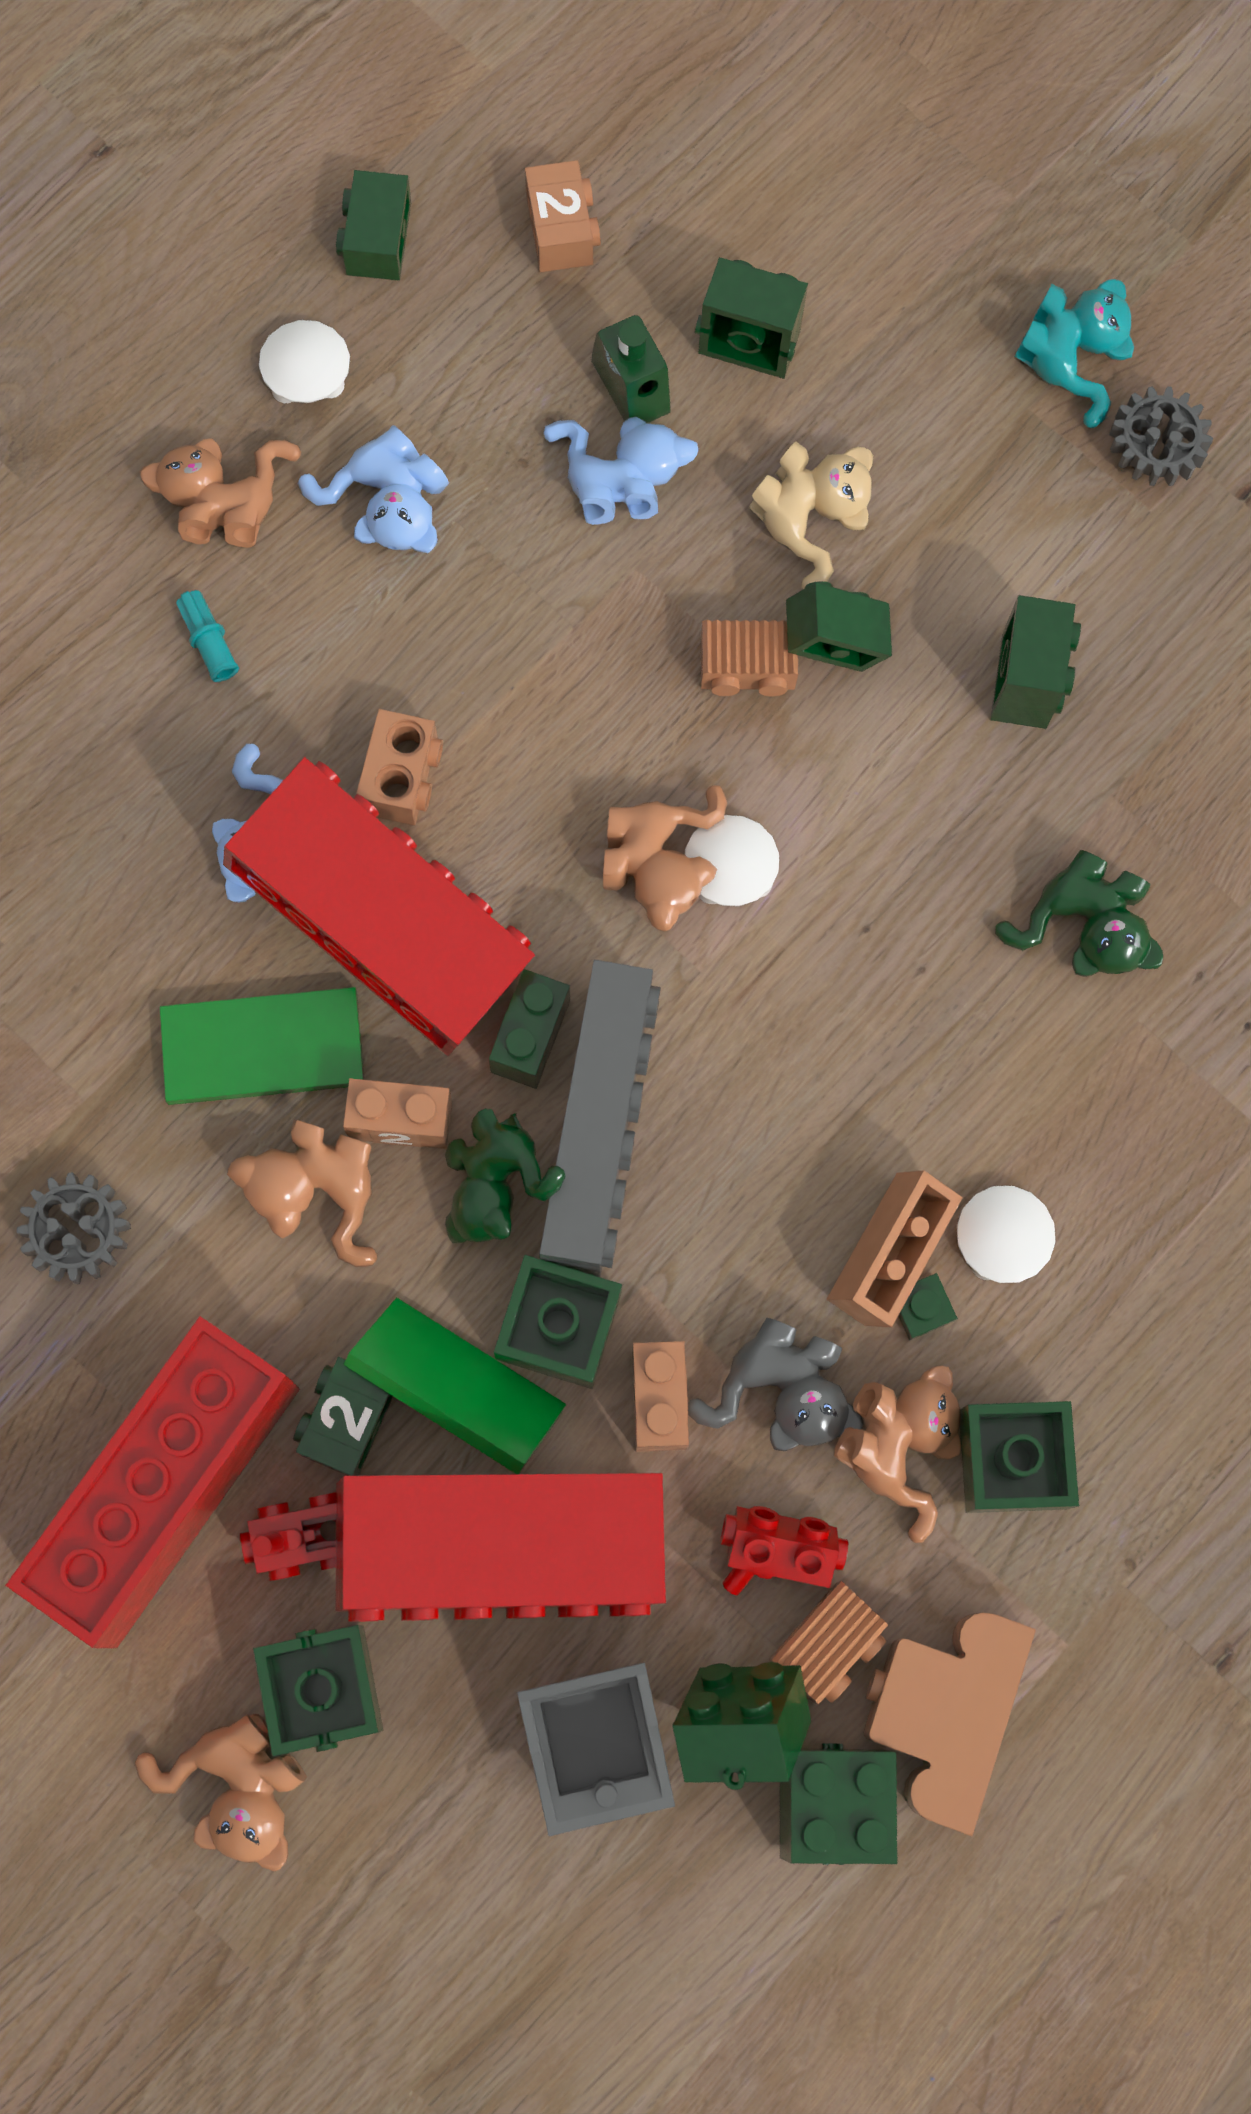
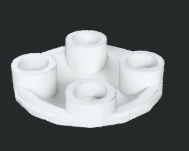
M298 320L282 325L268 336L260 351L259 368L264 383L272 390L273 397L281 403H311L324 398H334L342 393L345 385L344 380L349 373L350 355L345 340L333 328L318 321Z
M724 815L723 820L709 829L698 828L692 834L685 848V855L688 858L700 856L710 861L717 868L714 879L702 887L699 896L703 902L708 904L742 906L756 901L770 892L779 871V852L773 837L761 824L744 816Z
M993 1186L977 1193L961 1210L957 1223V1241L966 1263L972 1268L973 1273L978 1278L993 1280L998 1283H1019L1036 1275L1050 1260L1055 1245V1228L1046 1206L1031 1192L1015 1186Z

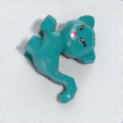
M1117 279L1107 280L1101 283L1097 289L1084 291L1080 294L1072 309H1065L1067 297L1064 290L1051 284L1014 356L1029 365L1047 384L1064 387L1074 395L1091 398L1093 405L1083 416L1084 425L1088 428H1095L1106 419L1111 406V400L1104 385L1085 380L1077 375V347L1095 354L1104 353L1111 360L1118 361L1132 358L1134 345L1130 337L1131 312L1125 301L1126 287L1121 280Z

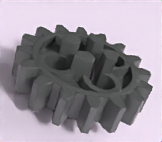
M1152 386L1148 387L1144 398L1137 393H1133L1128 404H1121L1109 433L1110 436L1115 438L1110 450L1111 453H1123L1118 464L1120 469L1129 465L1135 468L1132 479L1137 480L1142 474L1149 475V485L1155 486L1158 478L1164 477L1166 483L1169 486H1173L1179 474L1188 480L1191 478L1196 467L1201 468L1208 455L1206 452L1213 442V437L1207 435L1212 422L1208 419H1199L1204 407L1202 404L1191 408L1187 404L1190 394L1187 392L1177 399L1173 397L1172 387L1167 386L1163 395H1157L1156 390ZM1163 414H1166L1170 420L1161 438L1162 443L1165 445L1159 455V459L1153 457L1152 452L1160 437V429L1157 427ZM1133 430H1140V435L1134 433ZM1182 438L1188 440L1189 443L1181 442Z
M73 1172L67 1174L66 1185L61 1186L53 1177L47 1179L50 1191L44 1195L40 1191L33 1189L31 1195L37 1202L34 1208L21 1207L20 1212L29 1218V1224L17 1227V1233L22 1237L30 1238V1241L20 1248L22 1253L26 1256L37 1255L32 1266L39 1272L46 1270L51 1265L49 1277L58 1282L63 1278L65 1272H68L69 1279L74 1284H80L83 1271H87L95 1279L100 1278L98 1265L105 1262L115 1267L117 1261L111 1255L113 1249H127L128 1244L118 1237L119 1232L131 1229V1224L126 1219L118 1218V1215L127 1209L125 1203L121 1200L110 1202L116 1191L108 1184L97 1191L98 1180L90 1174L86 1177L83 1184H80L78 1177ZM91 1202H98L99 1210L94 1216L86 1215L84 1210L86 1205ZM61 1204V1210L67 1216L78 1223L92 1238L100 1239L98 1249L93 1252H87V1246L71 1234L58 1220L49 1218L48 1214L51 1207ZM54 1240L62 1241L63 1250L59 1254L51 1255L49 1252L50 1244Z

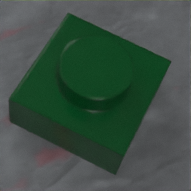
M937 1273L916 1282L898 1315L909 1341L955 1322L958 1319Z

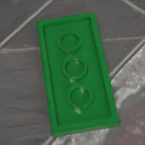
M356 987L160 1006L165 1099L168 1105L347 1088L349 1086V1078L364 1080Z
M397 1297L353 1347L344 1362V1365L515 1474H520L567 1405Z

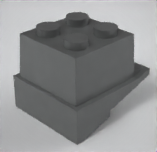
M644 1662L517 1692L548 1836L675 1807Z

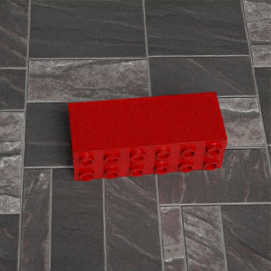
M304 757L224 846L223 865L445 1055L449 1056L533 959L535 954L528 949L531 942L515 927L508 925L504 928L490 916L493 913L492 908L481 897L472 892L467 896L453 884L455 877L445 866L436 860L428 863L414 851L417 848L416 843L404 831L397 827L390 830L376 818L379 812L367 799L359 794L352 798L338 786L341 780L332 769L320 761L314 765Z
M199 1316L5 1586L91 1648H118L290 1405L300 1388L285 1374Z
M663 1473L343 1476L336 1483L335 1611H348V1622L384 1620V1611L401 1610V1621L439 1619L440 1609H454V1620L492 1618L493 1608H506V1619L545 1617V1607H558V1618L598 1616V1606H609V1617L651 1615L650 1605L666 1603Z

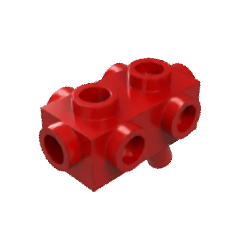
M336 1492L309 1497L310 1508L290 1512L288 1502L257 1508L259 1518L247 1521L249 1531L240 1533L245 1564L255 1563L256 1574L268 1571L270 1581L300 1575L299 1565L320 1561L321 1570L336 1568V1539L326 1540L320 1533L321 1525L325 1521H336Z
M737 1506L735 1515H725L721 1531L720 1545L728 1546V1567L733 1568L722 1584L728 1592L736 1596L741 1593L754 1575L763 1579H771L774 1576L830 1588L834 1570L842 1571L844 1569L848 1553V1540L838 1538L837 1527L830 1526L827 1522L815 1517L796 1519L779 1515L776 1511L763 1506H754L750 1509Z

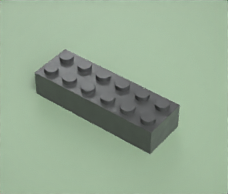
M594 959L556 1166L564 1170L566 1178L560 1190L549 1199L540 1248V1259L601 1278L602 1267L612 1268L618 1230L609 1229L611 1218L621 1220L626 1180L618 1179L619 1171L630 1170L635 1131L627 1130L628 1122L638 1123L644 1083L636 1082V1076H646L652 1035L646 1034L644 1031L645 1028H655L661 987L652 986L653 969Z

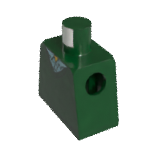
M633 315L597 332L591 361L623 420L626 421L628 418L638 417L649 423L669 414L671 406L668 368L641 317ZM641 385L642 391L646 392L645 394H638V389Z

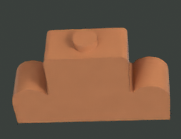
M974 1613L966 1615L959 1620L953 1630L952 1643L954 1650L958 1654L957 1657L909 1639H896L891 1644L883 1671L875 1668L866 1693V1699L873 1701L864 1728V1736L870 1741L923 1761L922 1767H917L909 1774L904 1788L906 1802L916 1814L934 1823L973 1836L1036 1629L996 1614Z

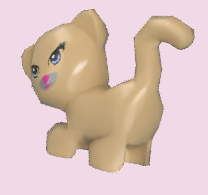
M795 442L780 459L781 467L777 470L776 475L782 482L780 483L777 479L767 475L752 495L754 500L749 508L764 522L768 532L776 542L788 546L798 557L814 563L815 569L813 572L802 579V589H805V586L812 582H828L834 572L830 553L813 545L804 538L810 510L815 509L820 515L830 520H838L845 528L851 530H865L868 524L867 505L871 497V476L869 471L872 467L873 455L870 450L864 447L849 449L844 454L827 455L811 471L805 469L809 460L806 448Z

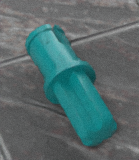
M200 591L184 592L176 604L191 634L189 638L191 647L198 648L213 682L230 679L238 673L239 666L234 661L223 638L225 634L223 625L216 623Z

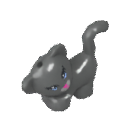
M766 1318L756 1337L744 1344L733 1357L730 1373L722 1386L721 1405L717 1408H712L699 1398L688 1402V1415L698 1424L719 1429L736 1420L740 1397L744 1388L778 1386L781 1389V1393L777 1397L774 1412L776 1418L770 1427V1441L774 1450L788 1451L798 1445L814 1446L832 1442L835 1438L840 1437L848 1427L863 1430L862 1416L855 1412L853 1406L847 1402L841 1386L820 1376V1370H827L837 1362L842 1347L828 1340L813 1336L808 1345L801 1349L793 1345L796 1329L771 1318Z

